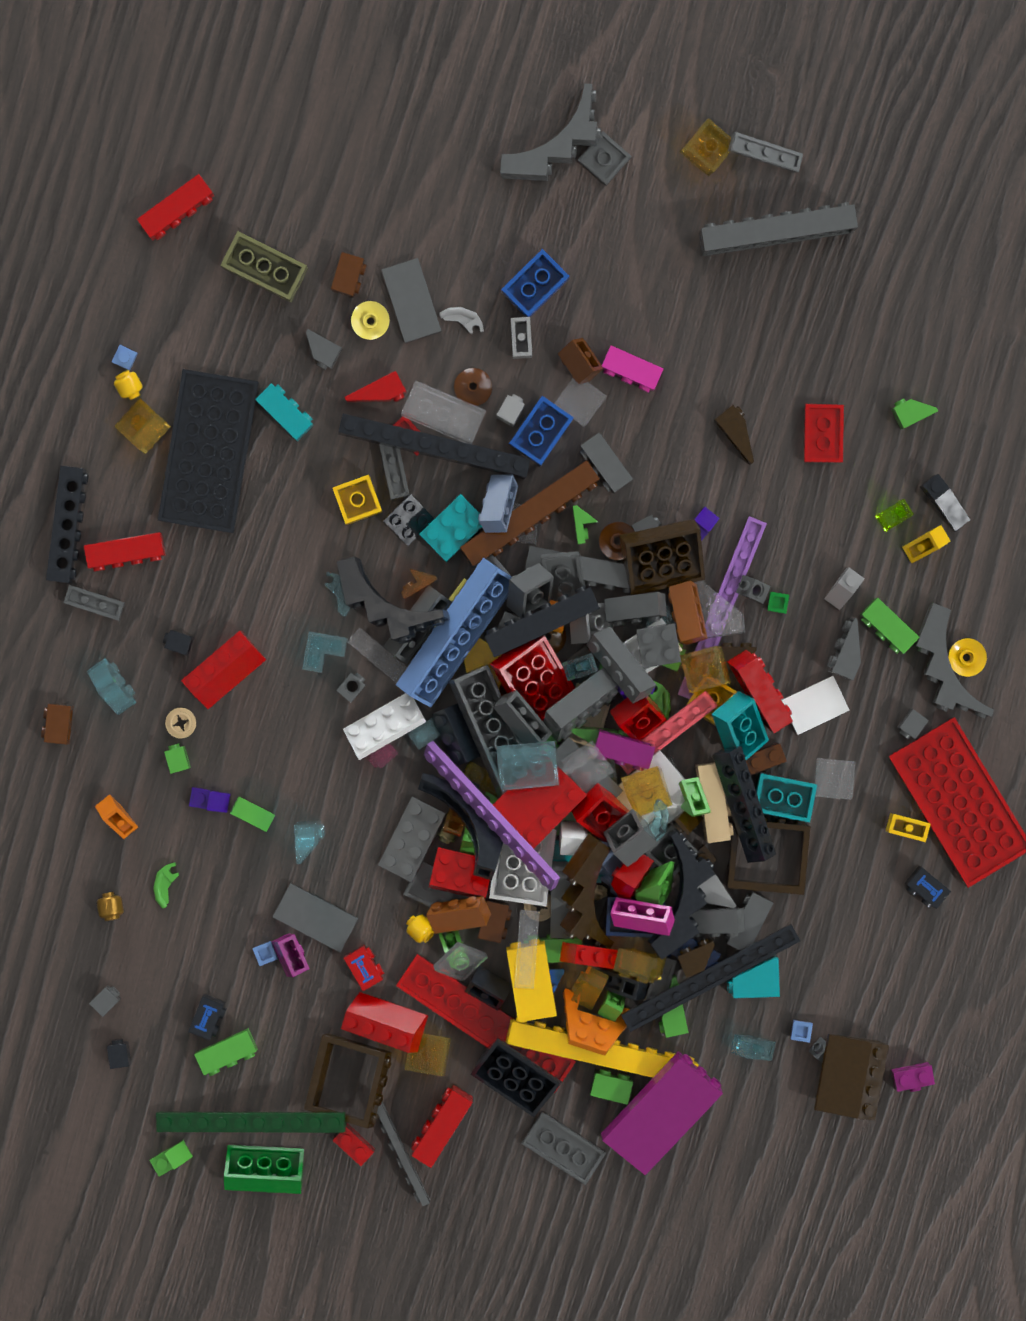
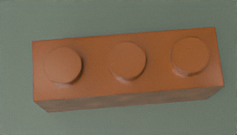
M687 581L670 586L668 598L673 605L672 617L677 624V639L686 645L708 639L697 584Z
M472 896L460 900L453 899L447 902H435L431 904L426 916L434 934L487 926L491 912L483 896Z

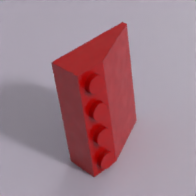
M544 635L505 652L490 663L505 691L510 693L517 690L542 721L548 709L576 689Z
M543 753L505 791L493 806L534 849L587 794Z

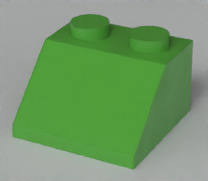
M670 861L652 869L648 876H644L641 888H637L634 898L637 899L636 901L663 905L672 891L675 862Z

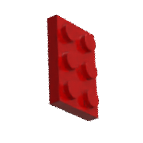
M805 404L804 462L843 463L844 405Z

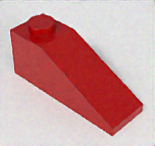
M394 371L345 396L347 402H390L392 400L398 402L405 398L404 394L407 392L397 372Z

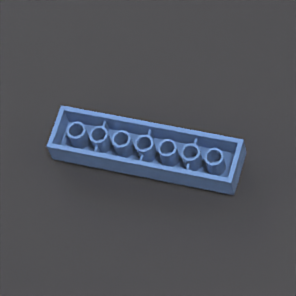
M483 558L447 609L450 620L444 621L443 625L436 626L421 649L412 659L410 665L401 675L396 686L412 698L432 707L448 684V681H450L508 597L509 579L512 576Z

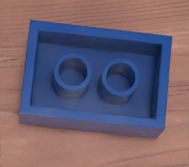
M542 249L501 289V293L525 317H531L569 280L570 276Z
M542 396L509 445L527 458H531L533 462L541 467L574 417Z

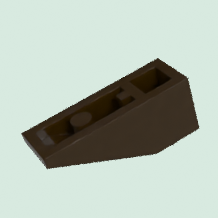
M732 405L718 416L714 422L746 462L751 465L754 462L746 421L743 418L745 414L740 407L737 406L735 408Z

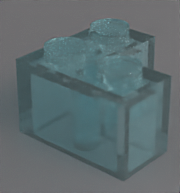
M309 631L302 669L323 673L326 654L345 657L348 638Z
M104 658L87 670V673L98 694L119 715L137 703L133 696L136 693L129 684L125 685L126 682L121 674H118L120 670L114 662L110 664Z

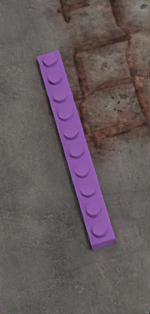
M750 516L748 517L705 624L708 639L698 642L678 695L690 699L708 672L738 597V593H736L742 576H746L767 523Z
M435 742L428 743L424 752L426 760L433 764L439 774L446 778L451 787L459 792L464 801L472 806L476 814L485 820L489 828L498 834L502 842L511 848L515 856L524 862L527 869L536 875L543 886H546L549 891L556 888L560 879L557 873Z

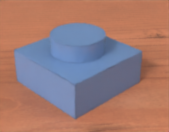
M119 345L112 363L130 371L138 353Z
M271 941L253 948L259 966L278 959Z
M793 1020L790 1039L810 1043L813 1023Z

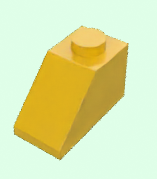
M942 525L904 545L902 548L911 563H914L951 541Z

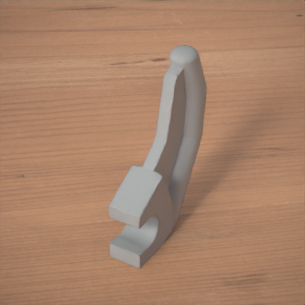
M450 307L439 313L440 318H443L445 321L460 322L470 334H473L472 328L474 326L480 328V333L484 332L482 321L476 312L463 307Z

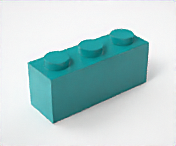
M271 383L255 400L298 442L314 426L311 423L313 419L305 411L301 413L297 409L299 405L292 398L288 400L284 396L286 392L278 384L274 386Z

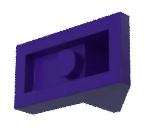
M706 507L694 519L700 527L701 541L720 519Z
M192 787L189 806L206 809L207 811L227 813L231 794Z

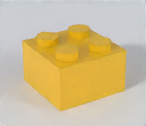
M369 475L333 487L346 525L383 512Z

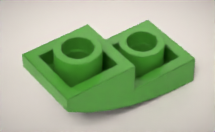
M241 797L237 798L230 812L231 815L264 832H267L275 817L271 812Z

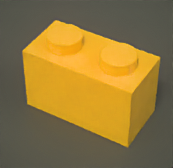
M890 813L885 831L926 842L931 824Z

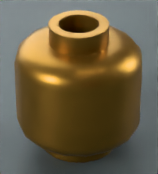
M114 892L102 894L103 898L97 900L99 917L104 918L105 921L120 919V915L124 912L122 898L114 896Z

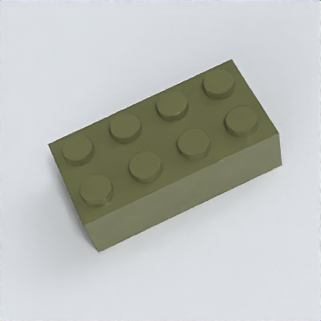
M237 231L220 265L224 270L292 303L308 270L307 265Z

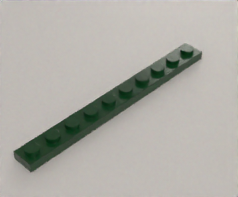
M345 1112L156 1113L157 1132H346Z

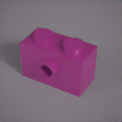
M288 933L271 941L287 977H295L309 970L304 957V950L298 943L295 934Z
M928 1062L891 1069L894 1089L897 1092L909 1089L910 1092L920 1091L921 1087L935 1085L932 1066Z

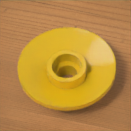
M965 638L952 645L948 658L955 673L970 677L977 675L983 670L987 661V654L980 642ZM964 654L969 655L970 658L968 661H964Z

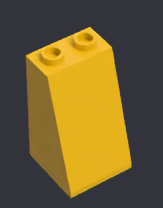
M532 939L529 940L528 944H521V942L511 943L506 949L518 1023L557 1016L545 941Z

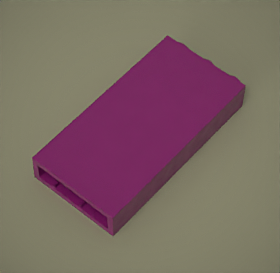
M678 1051L602 1131V1141L646 1175L723 1094L722 1085L716 1078L713 1077L711 1079L703 1067L694 1065L693 1060L687 1054L682 1055Z

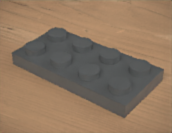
M411 797L378 866L413 883L447 814L415 797Z

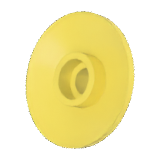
M374 301L363 302L352 313L351 324L353 330L361 338L367 340L377 339L384 335L389 327V314L380 303ZM369 318L374 319V323L372 325H369L367 323V320Z

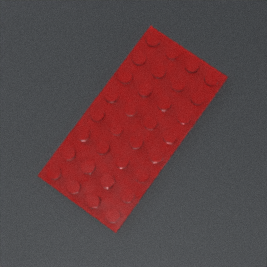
M952 717L888 756L925 819L931 824V829L967 888L1026 853V834L955 717Z

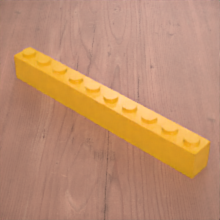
M516 1017V1020L511 1019L506 1037V1043L509 1045L652 1078L675 1055V1053L665 1051L664 1054L657 1053L658 1050L651 1047H646V1050L640 1049L639 1045L633 1043L623 1045L620 1044L621 1041L617 1040L604 1056L568 1044L567 1031H564L565 1028L554 1026L550 1028L546 1027L545 1023L535 1021V1024L528 1023L527 1021L518 1023V1017ZM690 1057L693 1060V1064L698 1067L699 1064L694 1061L695 1058Z

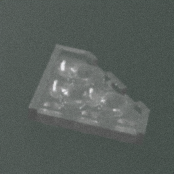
M694 582L697 584L707 637L714 638L745 633L744 614L705 582Z

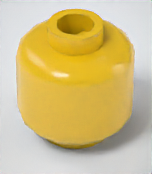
M126 370L115 377L114 386L121 398L129 397L132 400L140 395L139 391L143 386L135 372Z
M422 914L416 917L413 915L406 923L408 925L407 934L417 943H426L434 935L428 918Z

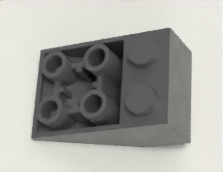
M850 618L848 621H845L842 627L843 636L837 639L834 649L837 650L834 656H830L827 666L829 667V672L847 680H854L861 664L858 619Z

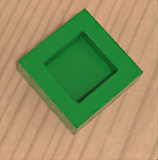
M770 592L767 611L786 614L789 595Z

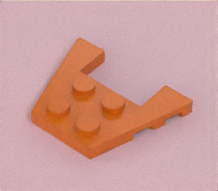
M565 988L563 998L567 1018L568 1044L605 1056L627 1027L621 1014L614 1022L580 1011L577 1008L581 993ZM624 1008L623 1011H622V1013H624V1012H626V1011H628V1010H630V1009Z

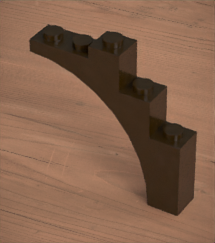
M588 833L562 871L568 876L566 880L571 884L561 897L567 903L565 907L570 911L560 926L565 929L564 934L572 939L575 937L583 940L584 937L588 940L593 938L592 941L598 946L602 947L605 945L611 948L614 942L600 928L594 907L597 878L611 848Z

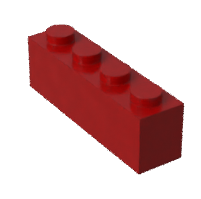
M198 174L137 220L152 241L154 239L159 240L166 235L165 231L169 228L174 229L179 226L184 217L187 216L189 218L197 212L196 209L198 207L208 205L213 200L214 194Z
M161 532L84 545L87 567L89 569L93 568V572L105 570L104 566L112 565V568L124 567L123 563L131 562V565L142 564L144 559H150V562L162 560L161 556H166Z

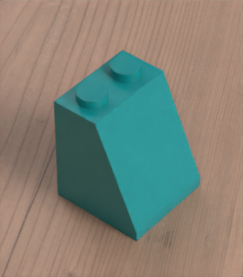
M774 955L727 980L726 987L728 993L733 998L780 997L779 958Z

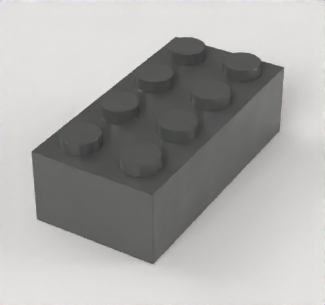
M604 667L546 711L543 722L552 732L551 736L557 742L561 738L564 740L568 738L574 728L582 727L590 716L595 717L601 711L600 708L605 704L609 706L615 701V695L618 693L619 686Z

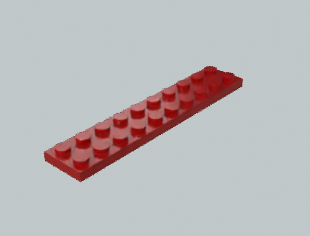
M417 953L396 986L487 1048L497 1038L506 1043L510 1021L514 1018L501 1009L497 1011L466 993L467 986ZM509 1045L562 1082L576 1063L574 1059Z

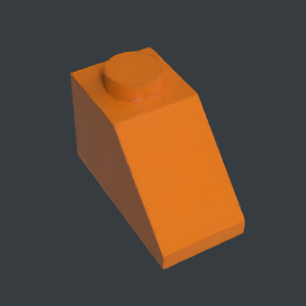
M110 794L95 806L102 820L123 839L138 828L125 809Z

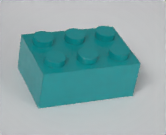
M460 494L420 533V536L447 562L460 550L461 546L466 544L482 529L478 520L480 513Z
M740 691L735 693L712 713L724 748L741 746L746 760L769 741L755 699Z
M758 773L755 790L764 814L810 822L817 784Z

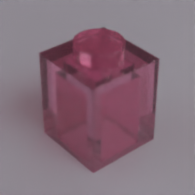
M389 743L369 754L371 757L369 761L375 768L379 766L382 769L398 754V751Z

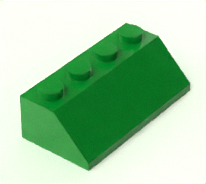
M228 1145L224 1171V1190L301 1194L304 1149Z

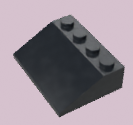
M498 1038L485 1050L470 1074L533 1117H535L562 1083L561 1080Z

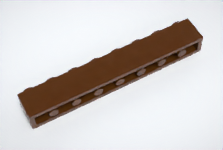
M586 460L512 511L507 532L485 533L483 531L461 546V552L473 568L483 558L487 560L492 555L494 557L498 556L504 551L503 547L508 544L512 546L517 543L519 536L524 533L528 535L533 532L535 525L538 523L544 524L551 519L550 515L555 511L557 514L567 508V503L570 501L575 503L582 498L581 494L584 491L588 490V492H591L598 487L597 483L600 478Z

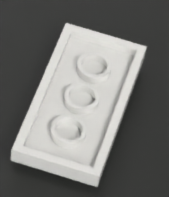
M405 693L343 730L356 756L361 760L424 724L426 720L414 698Z

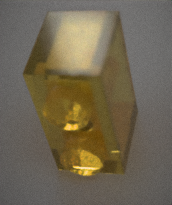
M588 966L585 972H580L571 990L574 993L571 1000L592 1010L609 976Z

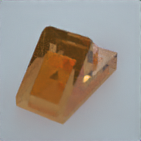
M410 569L417 583L414 584L411 581L403 586L404 590L401 593L404 599L438 579L435 575Z
M449 808L442 831L461 837L465 824L451 808Z

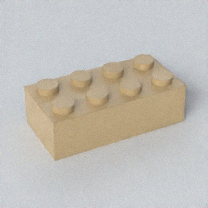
M715 762L695 765L696 776L699 777L711 810L709 814L702 815L704 818L702 822L705 841L707 843L731 840L730 836L734 835L733 826L728 822V816H731L729 805L726 804V796Z

